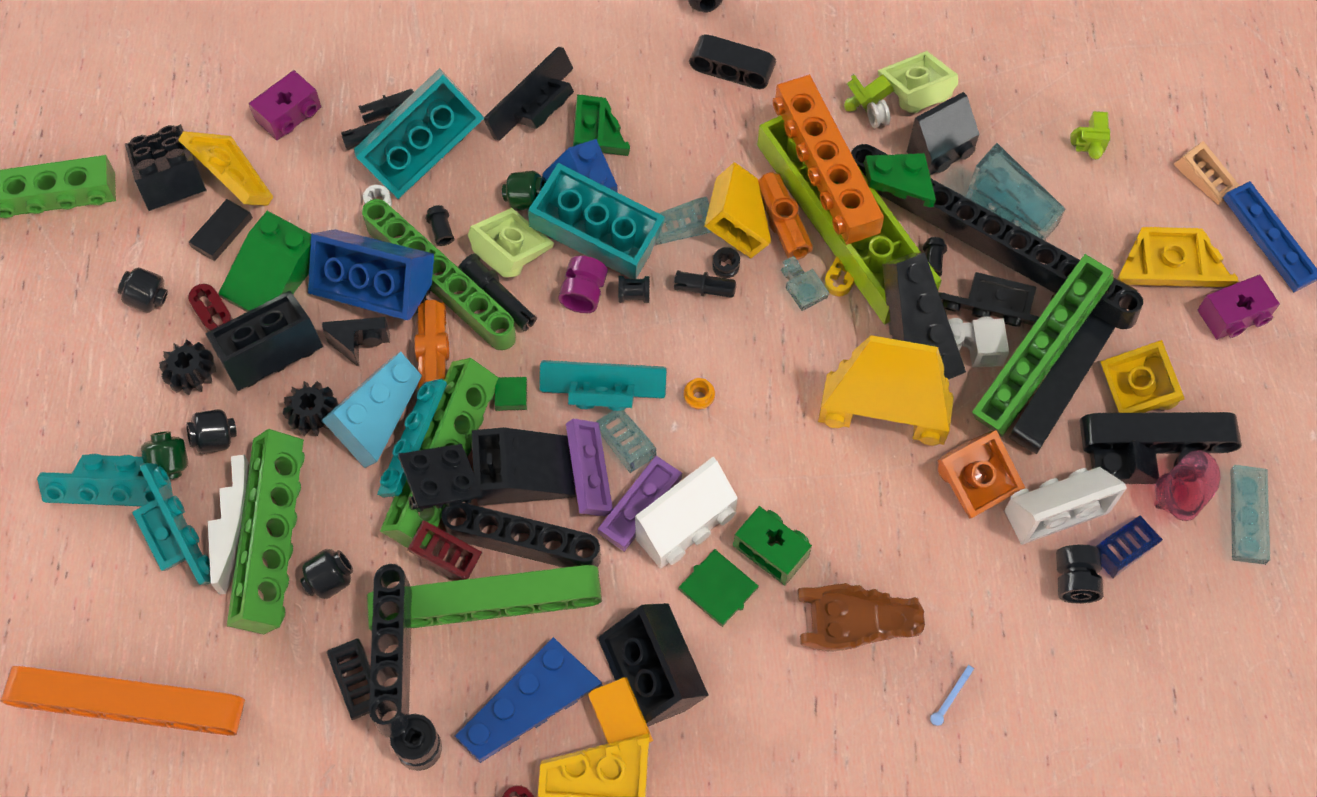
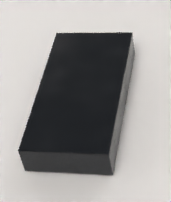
M226 199L191 238L189 244L191 248L215 261L253 217L249 211Z

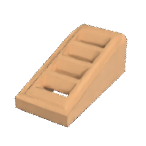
M1204 141L1174 163L1184 176L1217 205L1224 201L1223 197L1227 192L1240 186ZM1205 167L1208 171L1203 173L1201 168ZM1214 175L1217 179L1211 183L1208 178ZM1223 183L1226 187L1219 192L1216 187Z

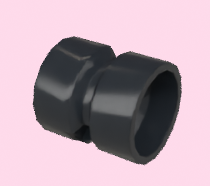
M1080 544L1058 549L1056 552L1057 571L1062 574L1058 578L1059 599L1076 604L1092 603L1101 600L1104 597L1103 578L1097 574L1102 570L1100 549L1095 546Z
M410 714L408 727L405 732L397 737H390V743L401 763L408 769L415 771L426 770L435 765L440 758L442 752L441 739L431 720L424 715Z

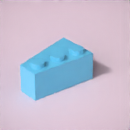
M399 352L385 362L321 421L359 463L366 468L376 463L380 458L422 375L404 354Z

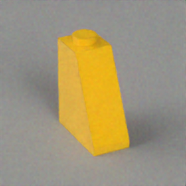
M734 162L716 177L704 227L749 258H753L771 242L758 178Z

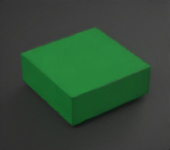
M527 377L498 378L495 385V411L527 410Z

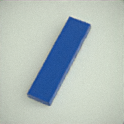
M1251 181L1224 195V201L1294 293L1317 281V268Z

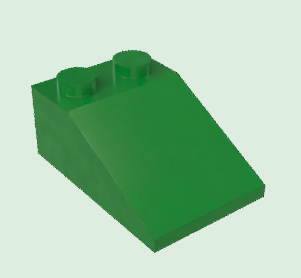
M267 210L249 231L218 293L219 296L248 312L288 291L294 294L309 275L311 234Z

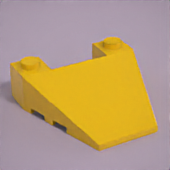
M870 335L852 351V356L849 360L843 359L839 363L837 371H830L827 374L818 422L825 423L832 428H849L854 414L914 425L912 439L919 440L925 445H944L950 431L954 396L952 392H949V380L944 376L945 368L938 347Z

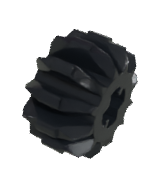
M187 339L182 347L173 343L174 350L172 352L163 351L165 360L159 362L163 381L165 384L170 385L171 389L176 393L183 389L184 393L190 395L193 388L202 392V384L204 382L212 383L210 374L216 372V366L213 362L214 357L211 351L205 349L204 345L200 342L193 345Z
M304 381L302 389L298 390L292 387L291 392L293 396L284 397L286 407L283 409V415L285 419H288L291 429L296 430L299 428L300 433L304 436L312 430L318 436L319 428L324 427L330 430L321 420L339 404L337 398L333 397L334 394L329 387L323 388L322 384L318 381L312 387H309V384Z

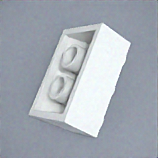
M714 457L710 458L635 516L636 541L660 569L668 563L670 565L677 563L685 555V550L693 543L696 545L701 544L709 537L711 529L719 523L725 525L736 514L738 498Z
M1101 467L1089 471L1087 468H1081L1071 473L1067 479L1058 481L1057 478L1044 482L1040 485L1039 489L1030 492L1028 489H1023L1014 493L1010 497L1011 499L1004 512L1021 545L1110 513L1127 487L1124 482Z

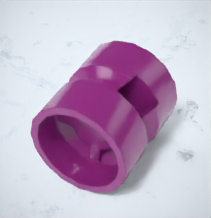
M588 256L572 257L566 270V279L562 283L558 296L559 302L574 312H594L597 309L601 296L599 288L604 286L608 273L605 264Z

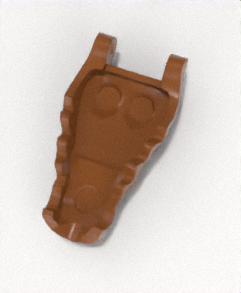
M847 583L798 589V601L811 603L813 633L809 632L800 635V645L822 651H843L896 637L919 636L925 627L924 610L917 597L909 599L892 598L889 593L878 592L876 589L865 590L860 585L853 586Z

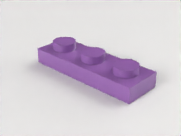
M573 418L566 423L579 513L606 517L611 513L613 507L599 423Z
M655 456L597 529L598 534L625 552L636 538L635 516L678 484L682 479V472L658 456Z

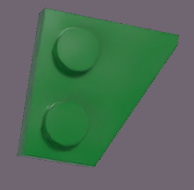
M577 94L573 146L597 139L603 153L628 156L630 145L624 141L620 133L621 127L617 119L612 115L607 99Z
M925 153L870 155L865 157L864 167L870 188L881 192H890L894 196L905 200L907 195L924 200L923 206H934L936 198Z

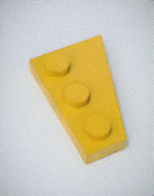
M183 131L178 140L237 198L248 205H269L273 195L232 136Z
M650 733L541 760L538 797H645Z

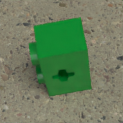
M760 506L735 533L733 547L784 586L809 558L812 548L809 539L798 530L792 531L783 524V520L778 514L772 510L766 511ZM775 541H778V542L780 543V545L777 544V543H775L773 546H771V545L768 544V543H772V544H773Z

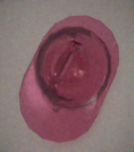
M1203 451L1190 452L1184 456L1172 470L1158 478L1155 485L1157 500L1154 502V506L1157 509H1164L1179 520H1193L1214 497L1219 488L1221 477L1216 460L1209 453Z

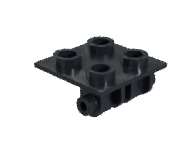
M462 444L398 454L413 495L409 497L411 510L416 509L418 512H422L423 509L433 508V506H436L437 509L442 508L443 504L446 507L462 502L468 504L471 503L472 499L483 496Z

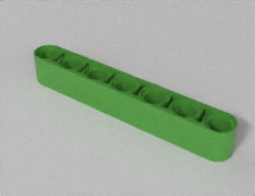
M373 199L366 202L363 206L362 214L367 231L374 239L433 253L434 263L431 291L496 350H507L515 344L514 321L506 310L389 204L381 199ZM437 272H444L441 275H434ZM457 291H465L462 294H454ZM477 310H486L480 314L474 313ZM498 329H507V331L503 333L495 332Z
M582 565L411 586V628L595 606L602 602L598 567L593 565ZM373 591L367 594L368 626L371 631ZM399 613L390 614L386 620L396 618Z

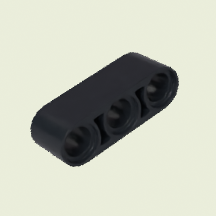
M705 34L699 37L689 63L694 70L754 89H764L774 70L776 59L767 51Z

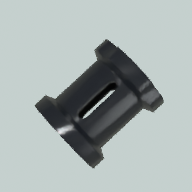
M619 276V303H624L625 300H644L645 303H649L650 276H645L644 279H625L624 276Z

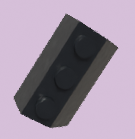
M291 291L205 333L237 391L255 385L260 379L274 372L282 371L289 364L301 358L309 357L323 347L309 316Z
M668 603L640 605L598 637L615 681L627 677L648 727L687 711L709 696Z

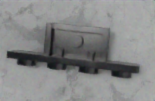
M558 46L484 117V122L495 140L500 141L518 123L537 129L574 93L571 84L562 81L573 70V66L563 47Z
M975 272L968 299L939 292L944 309L959 312L960 308L971 310L972 316L978 318L990 317L992 315L1004 318L1006 325L1020 327L1021 323L1034 326L1039 319V316L1030 314L1037 288L1035 286Z

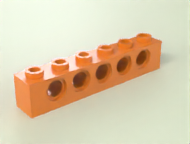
M811 75L777 84L776 96L772 100L775 113L778 116H782L785 132L789 139L793 138L796 144L797 156L801 162H805L808 168L809 180L813 186H817L820 192L823 208L830 211L833 217V227L837 235H842L846 245L880 234L884 215Z

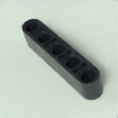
M1229 412L1091 413L1080 418L1083 450L1091 454L1093 449H1126L1131 440L1140 442L1155 451L1156 454H1180L1188 448L1199 450L1202 453H1229L1240 449L1242 446L1237 416Z
M463 502L452 504L451 507H445L442 511L441 518L446 532L470 545L562 568L582 565L598 567L601 562L599 541L589 533ZM463 517L466 519L462 525H451L455 518ZM489 525H495L498 527L497 530L491 534H485L482 532V530ZM519 533H527L530 535L529 538L523 542H517L514 540V537ZM550 541H559L562 544L555 550L545 547ZM584 548L591 549L594 552L593 555L587 558H582L577 553Z
M396 564L383 565L374 576L369 713L374 724L382 735L391 738L401 735L408 727L410 697L412 590L403 569ZM399 582L394 588H387L389 584ZM399 613L396 618L386 620L390 614ZM398 645L393 652L384 653L389 646ZM389 678H397L393 685L383 686ZM397 711L391 720L382 721L386 713Z

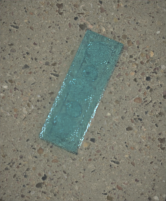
M1234 465L1230 470L1232 560L1266 565L1270 561L1268 470Z

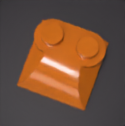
M997 430L989 431L973 438L937 460L939 475L945 482L950 484L969 518L977 516L1011 497L1014 493L1025 489Z

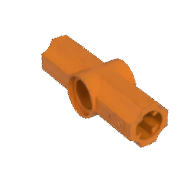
M774 172L763 174L758 179L764 207L770 218V228L777 234L788 259L798 260L804 258L808 253L812 252L813 245L798 215V204L790 197L780 174H775Z
M425 300L418 306V334L415 335V355L418 362V371L422 375L418 383V389L425 382L438 379L444 380L446 377V361H449L445 303L438 302L437 300Z

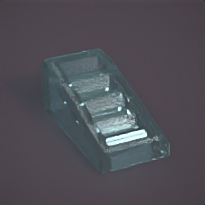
M707 197L698 198L660 212L659 214L666 217L664 223L668 231L663 233L661 229L655 244L659 245L711 233L712 231L704 227L709 208ZM697 215H702V218L698 220ZM689 217L691 223L686 224L684 218ZM677 220L679 227L674 229L672 221Z
M624 410L612 411L596 421L599 423L601 436L629 473L635 471L656 456L654 444ZM617 418L621 420L616 426L609 430L607 429L606 425ZM625 427L627 428L628 431L624 432L617 438L614 437L615 433H617ZM631 436L634 437V440L622 446L621 442ZM638 444L640 445V449L629 454L628 451Z

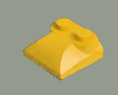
M1162 340L1100 361L1119 413H1145L1155 409L1169 410L1176 407L1180 401L1185 400Z

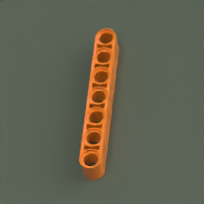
M12 666L1 702L24 709L235 736L237 735L245 699L237 695L25 666Z

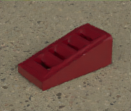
M425 520L422 521L407 548V551L455 581L468 579L482 554L480 550ZM429 533L433 537L426 550L420 548V545L426 534ZM438 540H440L444 545L438 556H435L431 553ZM451 547L455 552L448 563L443 559ZM460 555H463L466 559L459 569L455 567V564Z

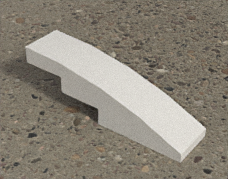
M245 455L231 456L233 486L219 488L221 519L208 521L211 585L219 595L226 594L235 571L250 465Z

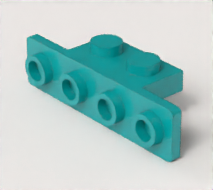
M542 360L540 363V391L568 393V405H576L580 409L604 406L613 411H622L626 408H632L634 397L665 398L667 368L664 366Z
M443 379L425 382L418 390L416 404L405 420L404 432L393 448V457L389 467L381 476V485L377 495L382 498L395 497L401 494L407 479L398 454L418 451L447 385V382Z
M82 455L72 474L41 472L37 477L42 501L45 503L144 506L155 500V497L140 469V466L143 465L142 457H134L132 455ZM170 481V483L168 484V487H169V489H170V491H171V493H172V495H173L172 487H171V481Z
M144 463L140 466V469L155 500L136 509L132 513L161 571H167L187 560L198 584H211L210 559L207 555L202 554L197 544L200 540L195 529L191 525H187L182 515L185 512L184 506L177 496L172 495L168 487L170 479L166 471L161 466L158 467L157 464Z

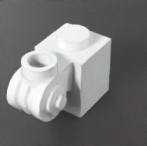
M981 317L977 320H972L970 323H963V320L960 318L948 319L958 350L960 351L962 346L969 349L972 367L1004 365L1009 354L1004 318Z

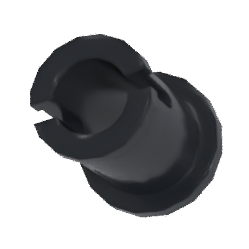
M441 205L429 208L425 218L426 222L431 224L435 243L438 246L452 243L454 236L448 222L449 212Z
M931 237L923 244V251L929 264L940 277L942 275L943 254L947 252V246L942 238Z

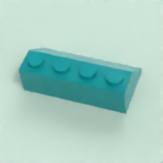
M439 68L354 148L355 156L399 199L484 119V116Z
M560 163L556 165L528 210L529 227L585 256L601 261L605 266L630 279H637L643 269L666 218Z

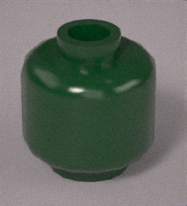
M537 171L513 172L508 176L506 184L502 185L503 199L505 202H509L510 207L515 211L529 210L546 183V179L541 177Z
M170 431L151 434V440L141 446L143 464L152 463L157 464L158 467L161 466L166 471L169 479L182 476L181 471L185 470L188 466L184 440L180 437H171Z

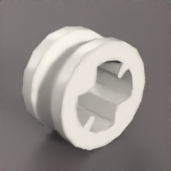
M879 100L876 105L873 102L868 103L867 114L871 126L875 129L880 124L884 126L889 125L890 111L885 100Z
M372 185L365 190L363 194L365 204L373 198L377 199L376 197L380 196L383 198V201L392 206L389 190L385 186Z

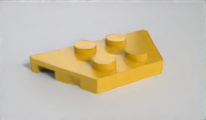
M1142 227L1117 278L1127 285L1228 287L1238 283V277L1235 273L1230 275L1222 263L1224 257L1217 248L1212 246L1211 239L1203 228Z

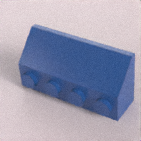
M337 229L311 233L308 294L396 318L410 320L432 285L434 254Z

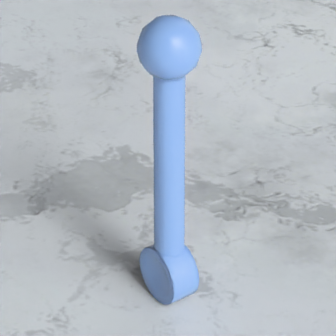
M967 666L939 711L931 715L930 720L933 725L940 726L943 724V716L974 670L972 666Z

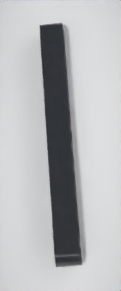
M868 144L857 145L851 151L857 166L865 177L864 160L866 156L888 155ZM932 178L931 182L936 198L933 207L923 206L924 200L907 195L905 200L894 196L890 192L876 190L882 197L1055 294L1080 261L1076 257ZM1114 279L1091 314L1116 328L1129 329L1138 320L1143 306V298L1136 290Z

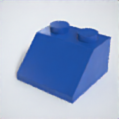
M597 139L568 148L542 173V177L547 181L556 165L560 163L618 193L617 183Z

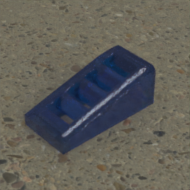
M1139 515L1095 547L1101 551L1102 567L1112 578H1115L1161 543L1163 539ZM1136 527H1139L1150 539L1149 542H1146L1135 530ZM1128 533H1129V534L1138 542V544L1141 546L1139 549H1138V548L1133 544V542L1126 536ZM1121 540L1129 548L1132 554L1129 555L1127 551L1118 543V541ZM1111 546L1122 556V561L1111 551Z

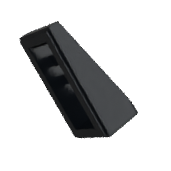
M354 639L327 651L330 664L352 720L369 714L370 699L354 705L353 700L370 693L371 666L360 639ZM358 655L357 658H354V659H352V660H350V661H347V662L342 663V664L339 663V662H342V661H344V660H347V659H349V658H352V657ZM362 666L363 671L346 678L344 677V673ZM365 680L368 681L367 685L349 691L348 687Z

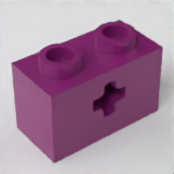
M295 70L248 103L255 121L276 141L284 135L291 133L297 125L305 119L312 117L317 110L322 108L317 90Z
M1259 274L1206 295L1197 311L1216 340L1228 335L1230 338L1236 337L1253 325L1261 327L1273 319L1272 315L1280 303Z

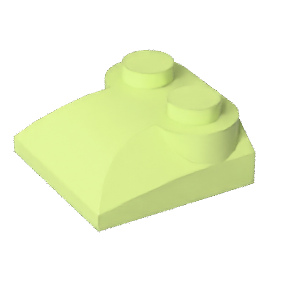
M928 51L878 70V76L884 74L892 85L894 93L899 96L900 108L909 113H917L926 107L946 101L953 95L954 89L958 86V74Z
M513 208L470 226L468 233L473 252L503 277H516L520 275L525 264L536 259L554 245V242L547 236L529 227V221Z

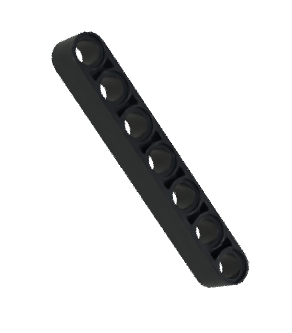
M1090 313L1050 369L1013 428L1009 439L1035 454L1039 452L1116 327Z

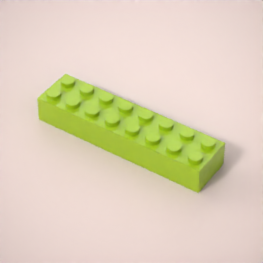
M780 115L759 125L757 146L775 172L780 174L787 189L834 255L843 263V268L853 277L855 285L882 323L885 325L891 322L889 306L886 304L882 264L910 253H921V251L876 190L870 187L869 189L884 215L881 233L846 245L842 235H837L834 230L833 217L830 211L825 210L822 206L817 186H813L809 180L808 168L805 162H801L797 156L796 144L793 138L789 139L785 132L782 116ZM862 173V175H863V177H864V179H865V181H866V183H867V185H868L867 178H866L865 175ZM929 264L937 289L939 290L942 280Z

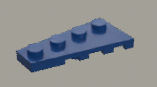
M553 637L455 735V738L481 763L518 740L521 735L532 728H537L548 721V718L564 708L566 710L580 698L592 690L603 686V684Z

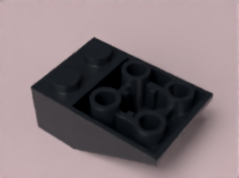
M181 124L165 126L157 133L149 136H136L129 143L125 144L134 180L148 211L207 191L193 154L178 140L184 131Z
M505 427L472 430L473 472L483 495L481 498H476L478 506L576 497L568 436Z

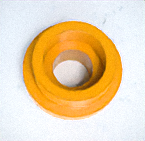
M693 379L684 388V400L692 408H707L715 399V389L706 379ZM696 392H702L705 396L703 398H697L694 396V394Z

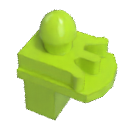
M855 74L851 75L852 80L847 85L854 96L845 101L844 108L848 112H853L862 105L867 112L868 103L873 102L876 105L879 100L894 92V89L884 74L866 87H863Z
M1093 111L1089 120V127H1078L1072 131L1070 142L1073 146H1076V152H1088L1089 156L1094 160L1102 157L1110 141L1108 112Z

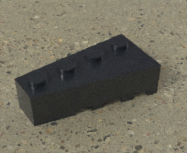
M925 252L910 253L882 264L886 304L889 306L890 311L889 333L892 335V339L938 347L945 368L944 376L948 380L966 373Z

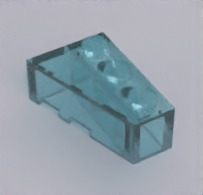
M998 143L976 165L966 194V198L1043 240H1046L1056 229L1065 211V208Z

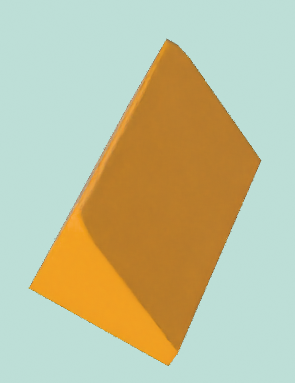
M627 677L596 688L588 693L608 744L650 733ZM651 734L649 735V743L653 741Z

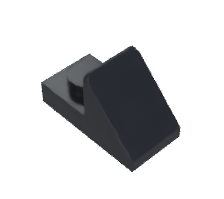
M385 317L322 322V329L327 342L356 366H359V345L374 347L381 343H390V331Z
M1131 440L1126 449H1093L1090 454L1092 469L1101 467L1124 482V484H1159L1160 482L1156 452L1136 440Z

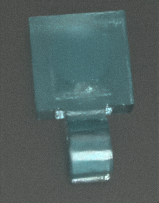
M794 256L783 261L785 267L781 268V271L785 278L789 280L786 284V289L801 311L828 298L829 291L813 269L804 272Z

